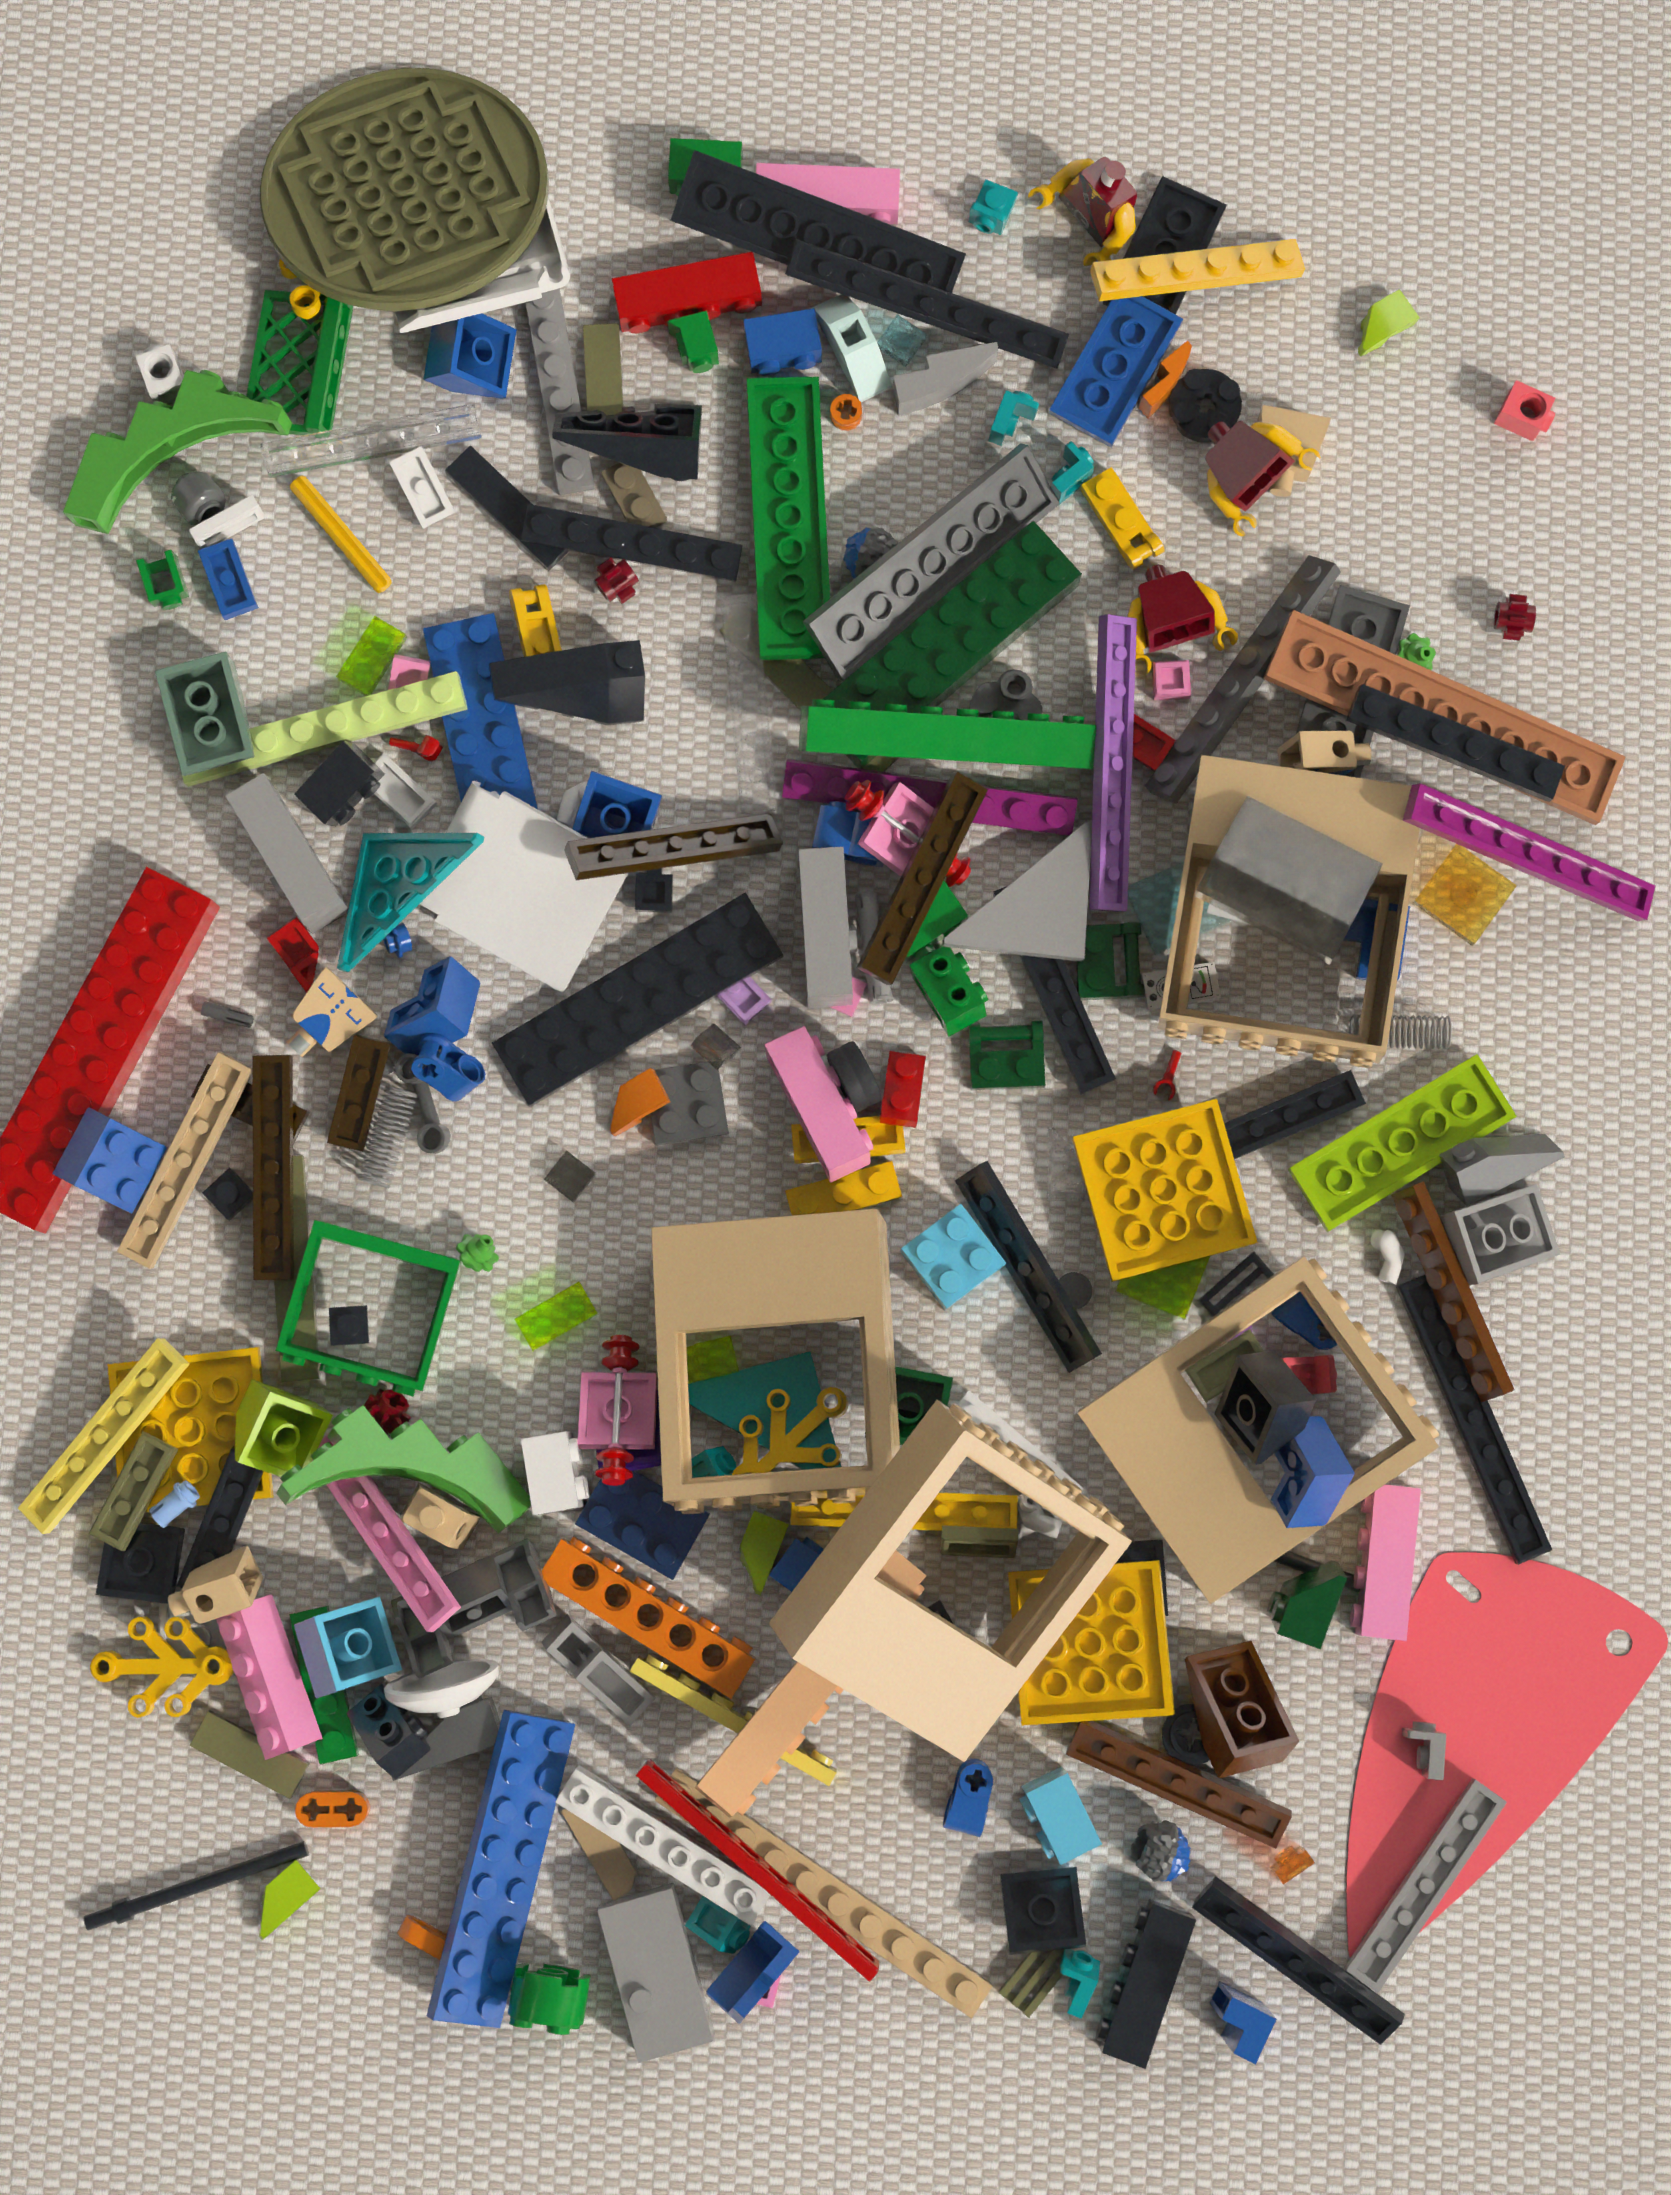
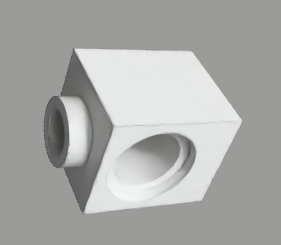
M170 344L148 347L144 350L143 354L135 357L149 396L153 402L159 401L166 404L175 402L184 378L178 358ZM164 367L170 368L169 373L165 377H154L159 369Z

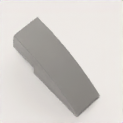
M997 342L926 355L925 370L895 375L893 377V392L898 416L922 410L942 402L972 384L996 363L998 355Z
M568 1614L543 1639L542 1644L545 1649L629 1727L656 1699L639 1680Z

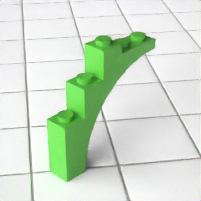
M186 370L173 407L159 401H154L153 404L138 402L126 439L111 432H107L105 436L91 432L63 513L75 526L109 534L120 509L134 489L157 466L178 452L204 440L233 433L264 432L288 436L292 421L283 410V407L277 402L264 399L261 403L250 400L239 392H229L221 381V377L211 371L201 370L200 373Z
M364 1405L354 1412L347 1408L331 1421L334 1427L327 1436L334 1446L329 1442L325 1443L311 1454L313 1459L311 1463L304 1468L297 1464L281 1476L280 1479L283 1483L276 1492L281 1501L287 1505L308 1491L337 1480L368 1475L401 1477L427 1483L455 1496L475 1510L498 1534L531 1508L530 1496L479 1432L470 1439L465 1435L459 1437L447 1447L448 1453L423 1420L419 1419L413 1425H410L407 1421L401 1424L389 1435L392 1439L390 1440Z

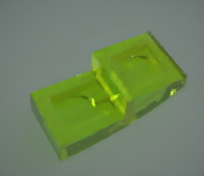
M731 1335L686 1347L688 1384L739 1372Z

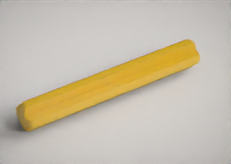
M301 475L290 484L291 491L377 593L385 591L392 584L388 574L306 476Z

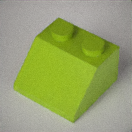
M252 1379L236 1413L235 1460L279 1477L297 1464L304 1468L313 1461L311 1454L318 1449L333 1414L314 1401Z

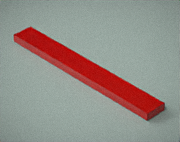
M648 1759L636 1774L642 1782L870 1982L879 1972L880 1964L876 1957L654 1761Z

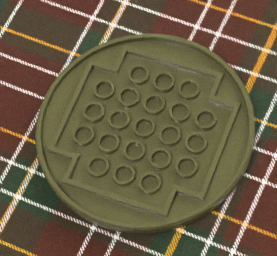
M430 68L390 69L354 78L328 90L307 104L291 119L275 140L267 156L260 184V206L269 239L276 253L287 268L312 289L334 300L360 308L383 311L416 310L438 306L471 294L492 282L517 261L536 235L544 217L549 192L548 168L543 146L533 125L520 108L496 89L479 80L446 70Z

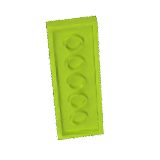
M1476 1054L1287 1170L1326 1232H1329L1442 1163L1439 1154L1471 1138H1483L1516 1118L1517 1115L1479 1055Z

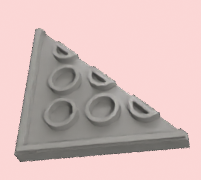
M1087 821L947 935L942 941V946L1082 962L1085 956L1092 822Z

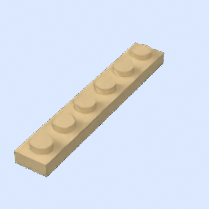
M217 1052L117 1250L118 1253L149 1269L154 1268L252 1075L251 1067L222 1052Z

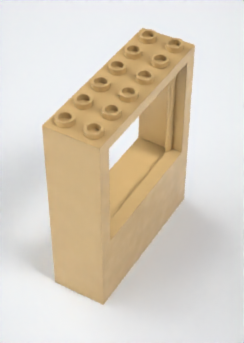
M1201 755L1158 1029L1165 1030V1036L1177 1039H1186L1187 1034L1202 1036L1201 1041L1209 1044L1222 1045L1224 1040L1239 1042L1238 1047L1247 1050H1260L1261 1046L1276 1048L1275 1053L1285 1056H1298V1051L1313 1053V1059L1324 1062H1335V1057L1350 1059V1065L1356 1067L1372 1068L1373 1063L1379 1064L1387 1051L1420 832L1419 827L1403 821L1411 786ZM1225 850L1239 852L1344 881L1340 895L1378 901L1358 1035L1187 1009L1208 876L1217 877ZM1389 903L1398 904L1397 912L1388 911Z
M877 1209L651 1227L663 1501L674 1506V1510L682 1511V1514H699L705 1512L704 1506H712L713 1508H719V1511L725 1512L742 1510V1504L745 1503L757 1505L758 1509H771L780 1507L779 1501L789 1500V1502L795 1503V1506H812L818 1504L817 1498H827L832 1500V1503L839 1504L855 1502V1496L865 1495L900 1449L887 1226ZM859 1320L868 1465L692 1478L686 1333Z
M1300 1256L1078 1410L1080 1418L1210 1604L1324 1527L1286 1528L1274 1506L1181 1375L1185 1369L1212 1353L1298 1292L1302 1293L1403 1436L1354 1470L1355 1475L1327 1524L1439 1448V1445L1434 1440L1439 1436L1438 1431L1427 1416L1424 1417L1422 1414L1418 1417L1412 1409L1417 1404L1416 1400L1404 1384L1399 1383L1395 1385L1389 1375L1395 1372L1382 1353L1377 1352L1374 1354L1367 1343L1372 1338L1359 1321L1352 1323L1344 1313L1350 1309L1348 1304L1337 1290L1330 1292L1322 1281L1327 1278V1275L1315 1258L1308 1261L1305 1256Z
M936 1400L770 1620L769 1624L792 1659L965 1762L1132 1541L1122 1531V1528L1125 1526L1124 1523L1108 1512L1109 1508L1096 1497L1091 1495L1088 1499L1081 1494L1082 1490L1076 1484L1065 1477L1061 1481L1054 1476L1055 1472L1039 1459L1033 1462L1027 1458L1028 1454L1009 1440L1007 1444L999 1439L1000 1435L983 1422L979 1425L971 1420L972 1416L957 1404L953 1403L949 1408ZM966 1457L1079 1531L991 1648L876 1576Z

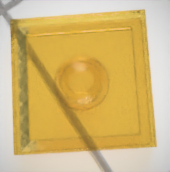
M1455 844L1416 897L1413 904L1473 946L1517 885L1461 845Z

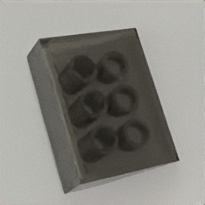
M1247 796L1196 889L1195 897L1330 965L1383 864Z

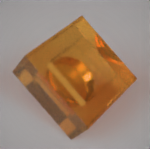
M1291 1845L1274 1857L1276 1863L1269 1868L1284 1885L1315 1862L1302 1846L1295 1849Z

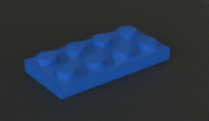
M1143 296L1111 300L1050 407L1049 414L1112 448L1182 325L1183 318Z

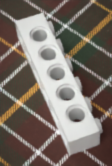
M580 1765L575 1769L555 1802L750 1926H752L770 1896L764 1888L733 1861Z

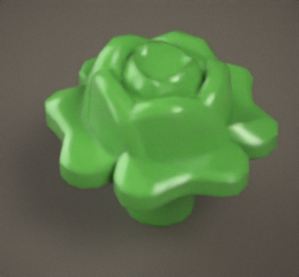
M1411 633L1407 639L1399 641L1397 656L1432 671V661L1436 651L1434 648L1429 647L1431 642L1428 637L1421 638L1416 633Z
M465 1234L462 1242L456 1246V1250L461 1253L459 1259L463 1265L476 1272H480L482 1269L490 1272L493 1269V1264L499 1260V1256L494 1253L496 1248L493 1245V1239L488 1235L481 1236L475 1234L472 1237L469 1234Z

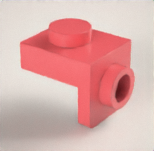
M1333 1355L1282 1358L1312 1395L1335 1393L1337 1391V1371Z

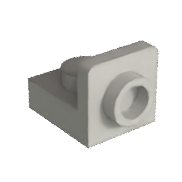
M1413 1722L1412 1728H1402V1736L1424 1740V1746H1418L1416 1758L1417 1769H1422V1776L1427 1779L1444 1780L1446 1733L1437 1731L1436 1724L1427 1722Z

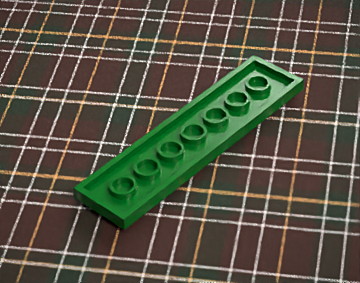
M819 377L747 378L759 660L823 659L824 656L803 623L807 617L830 599Z

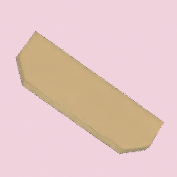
M562 1810L561 1813L612 1900L614 1901L631 1891L636 1869L622 1845L570 1811Z

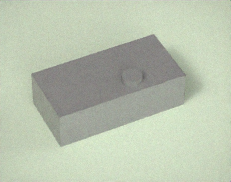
M264 773L225 795L274 877L270 878V881L281 898L286 896L300 921L312 934L348 913V906L279 792Z
M844 848L799 849L808 1009L852 1005L853 989L850 953H857L856 930L849 931Z
M674 1882L614 1901L601 1903L597 1911L638 2063L712 2042L715 2032L687 1929L684 1926L685 1922Z

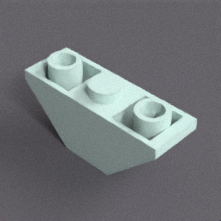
M842 294L812 307V309L815 308L816 318L859 401L863 402L891 389L892 384L879 346L860 308L848 296Z

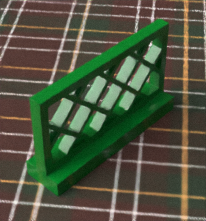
M265 290L246 396L250 400L262 403L264 399L271 400L270 397L287 385L295 397L282 406L285 413H289L300 403L306 410L303 425L292 424L289 434L313 436L316 441L330 442L353 305L342 303L321 294L319 297L321 305H324L322 316L311 325L306 319L300 317L307 328L290 341L282 329L298 316L291 310L276 322L272 317L274 301L288 302L291 306V292ZM279 332L287 344L270 356L266 351L267 341ZM313 335L318 341L317 348L304 359L296 347ZM293 351L301 362L284 375L276 363ZM273 366L281 378L264 390L260 385L261 375ZM307 369L312 375L311 383L298 393L290 382Z

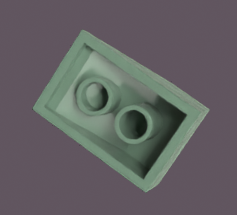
M226 651L155 670L183 777L255 757L236 666Z

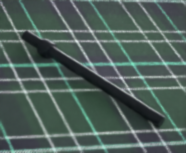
M303 1841L132 1900L126 1897L114 1901L111 1907L85 1915L83 1917L85 1927L89 1931L115 1921L117 1924L133 1920L136 1914L309 1856L307 1844Z

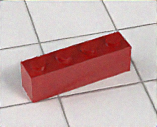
M753 252L612 278L622 332L629 331L633 334H639L648 331L653 326L665 325L668 327L669 320L707 311L709 320L718 318L721 313L735 311L736 313L743 314L755 310L758 306H762V293Z

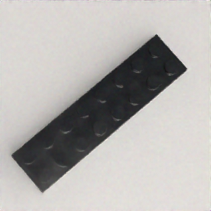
M696 150L693 152L670 220L786 265L789 263L795 241L798 239L950 293L953 292L966 253Z
M745 892L492 1042V1045L528 1106L532 1107L714 999L720 993L726 992L727 989L737 983H741L744 979L753 976L783 958L784 955Z

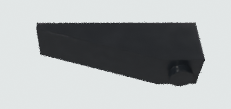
M662 403L654 404V411L636 413L634 406L622 407V412L615 415H606L600 410L555 414L552 438L659 477L671 478L675 481L697 480L702 405Z
M640 640L603 643L489 663L495 701L535 710L540 708L562 713V716L571 718L576 716L594 720L595 723L603 725L644 721L645 671Z

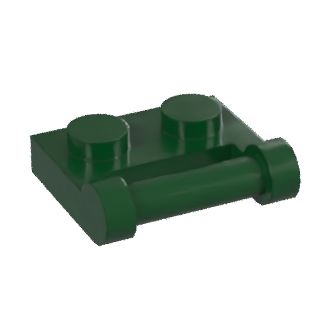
M1140 922L1086 925L1085 956L1082 962L1076 961L1077 989L1081 1000L1127 999L1145 996L1144 984H1141L1138 943V936L1142 934ZM1113 937L1124 938L1126 985L1122 986L1115 985Z
M1031 1021V1025L980 1027V1023H973L968 1026L971 1091L1045 1088L1043 1021ZM1031 1039L1032 1050L981 1052V1041Z

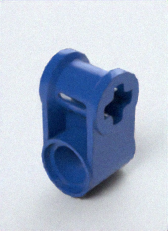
M427 1033L421 1037L418 1044L420 1053L413 1060L411 1070L418 1079L432 1086L446 1099L455 1102L460 1101L485 1080L486 1073L481 1062L451 1043L445 1036L438 1033Z
M1298 1292L1282 1303L1271 1313L1281 1324L1295 1334L1300 1335L1319 1350H1328L1338 1345L1334 1339L1328 1338L1321 1341L1318 1338L1321 1332L1317 1329V1326L1324 1327V1324L1301 1292Z
M970 1758L960 1764L952 1794H950L947 1802L943 1828L981 1837L993 1787L992 1773L984 1761ZM976 1769L979 1770L984 1781H977L975 1787H973L968 1778H966V1775H973Z

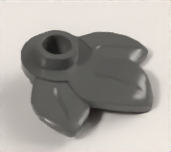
M1016 669L1004 672L997 682L982 684L972 696L969 709L979 710V714H989L988 718H992V711L1014 712L1015 720H1027L1028 713H1043L1041 702L1032 694L1033 685L1030 677L1025 672ZM1016 683L1020 686L1021 691L1018 694H1011L1007 689L1008 685Z

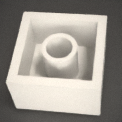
M564 1431L521 1439L533 1515L585 1507L583 1499L589 1498L588 1482L586 1476H579L577 1462L583 1461L582 1449H579L578 1439L573 1438L572 1432Z

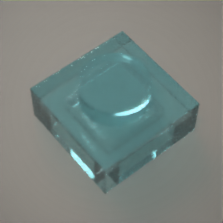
M897 314L879 338L877 344L882 352L906 367L925 342L927 334Z

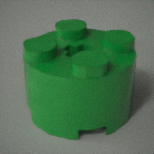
M528 1963L516 1964L508 2007L509 2024L519 2028H532L533 2023L547 2025V2032L558 2035H569L570 2029H580L585 2019L591 1975L583 1974V1976L579 1977L580 1970L551 1964H543V1968H538L537 1971H528Z

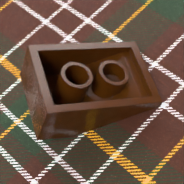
M1252 1641L1187 1656L1184 1660L1202 1745L1218 1779L1283 1762L1300 1741Z

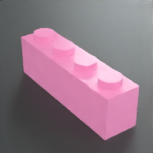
M757 163L756 174L887 224H898L900 169Z
M803 1026L764 1044L766 1057L829 1182L831 1183L869 1165V1151L874 1149L873 1144L865 1129L858 1130L853 1120L857 1118L853 1104H851L848 1097L842 1099L837 1089L841 1086L835 1070L832 1066L826 1068L821 1056L825 1055V1052L817 1035L810 1037L806 1027Z
M1385 1484L1361 1501V1512L1366 1513L1365 1528L1359 1529L1357 1538V1549L1362 1551L1361 1566H1356L1354 1572V1588L1360 1589V1592L1358 1593V1603L1352 1604L1350 1612V1626L1355 1627V1634L1407 1641L1420 1488Z
M272 1594L255 1599L249 1608L216 1618L220 1634L232 1663V1669L239 1683L245 1706L249 1712L265 1760L322 1739Z

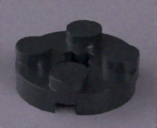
M1191 369L1186 372L1185 376L1173 388L1169 400V414L1177 425V430L1184 437L1201 443L1212 442L1208 438V432L1218 422H1225L1231 429L1237 423L1242 410V399L1238 383L1230 379L1226 374L1214 369ZM1208 398L1215 405V409H1208L1207 413L1200 412V405L1195 404V402Z

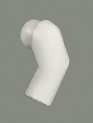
M587 781L567 789L562 795L556 820L571 829L573 828L576 814L588 783Z
M1378 1229L1371 1236L1372 1247L1380 1250L1384 1257V1263L1378 1280L1396 1285L1405 1259V1252L1394 1232Z
M1020 1494L1018 1496V1513L1022 1524L1028 1529L1056 1539L1060 1532L1062 1521L1045 1515L1041 1505L1024 1494Z

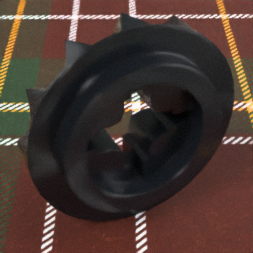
M1194 1704L1180 1705L1174 1709V1715L1167 1716L1161 1729L1163 1746L1171 1757L1191 1766L1204 1764L1210 1760L1202 1745V1740L1195 1739L1190 1751H1188L1187 1738L1176 1733L1177 1730L1189 1729L1193 1718H1195L1196 1730L1199 1731Z

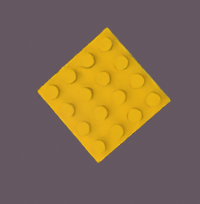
M1217 1099L1072 1137L1111 1282L1258 1243Z
M259 1347L182 1356L189 1363L187 1368L116 1452L115 1459L118 1478L142 1431L178 1448L146 1512H149L151 1507L155 1506L172 1492L175 1483H182L185 1480L190 1482L200 1495V1498L196 1500V1506L209 1505L230 1450L235 1446L236 1413L252 1379L263 1383ZM138 1361L107 1364L110 1395ZM263 1472L253 1500L274 1498L271 1473Z
M1160 1560L1115 1563L1018 1691L1021 1726L1170 1716L1175 1714ZM1050 1569L1008 1572L1012 1619Z

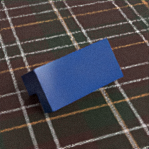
M1219 1981L1210 2005L1220 2018L1227 2022L1221 2037L1234 2054L1256 2065L1277 2019L1262 2002Z

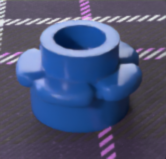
M403 922L399 923L383 939L387 952L389 954L396 953L398 958H402L403 953L412 950L411 938Z

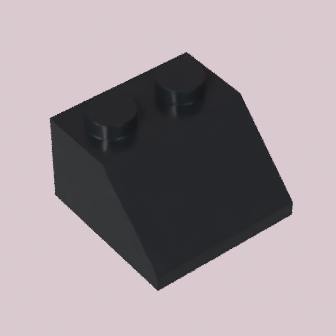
M1275 1350L1237 1355L1214 1415L1253 1464L1258 1465L1262 1464L1305 1429L1316 1399Z

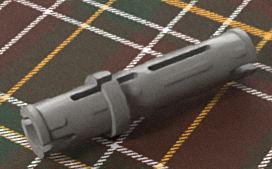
M875 891L862 892L855 895L863 953L881 918L878 892ZM866 974L870 1004L886 1003V1000L887 1002L893 1001L890 985H886Z

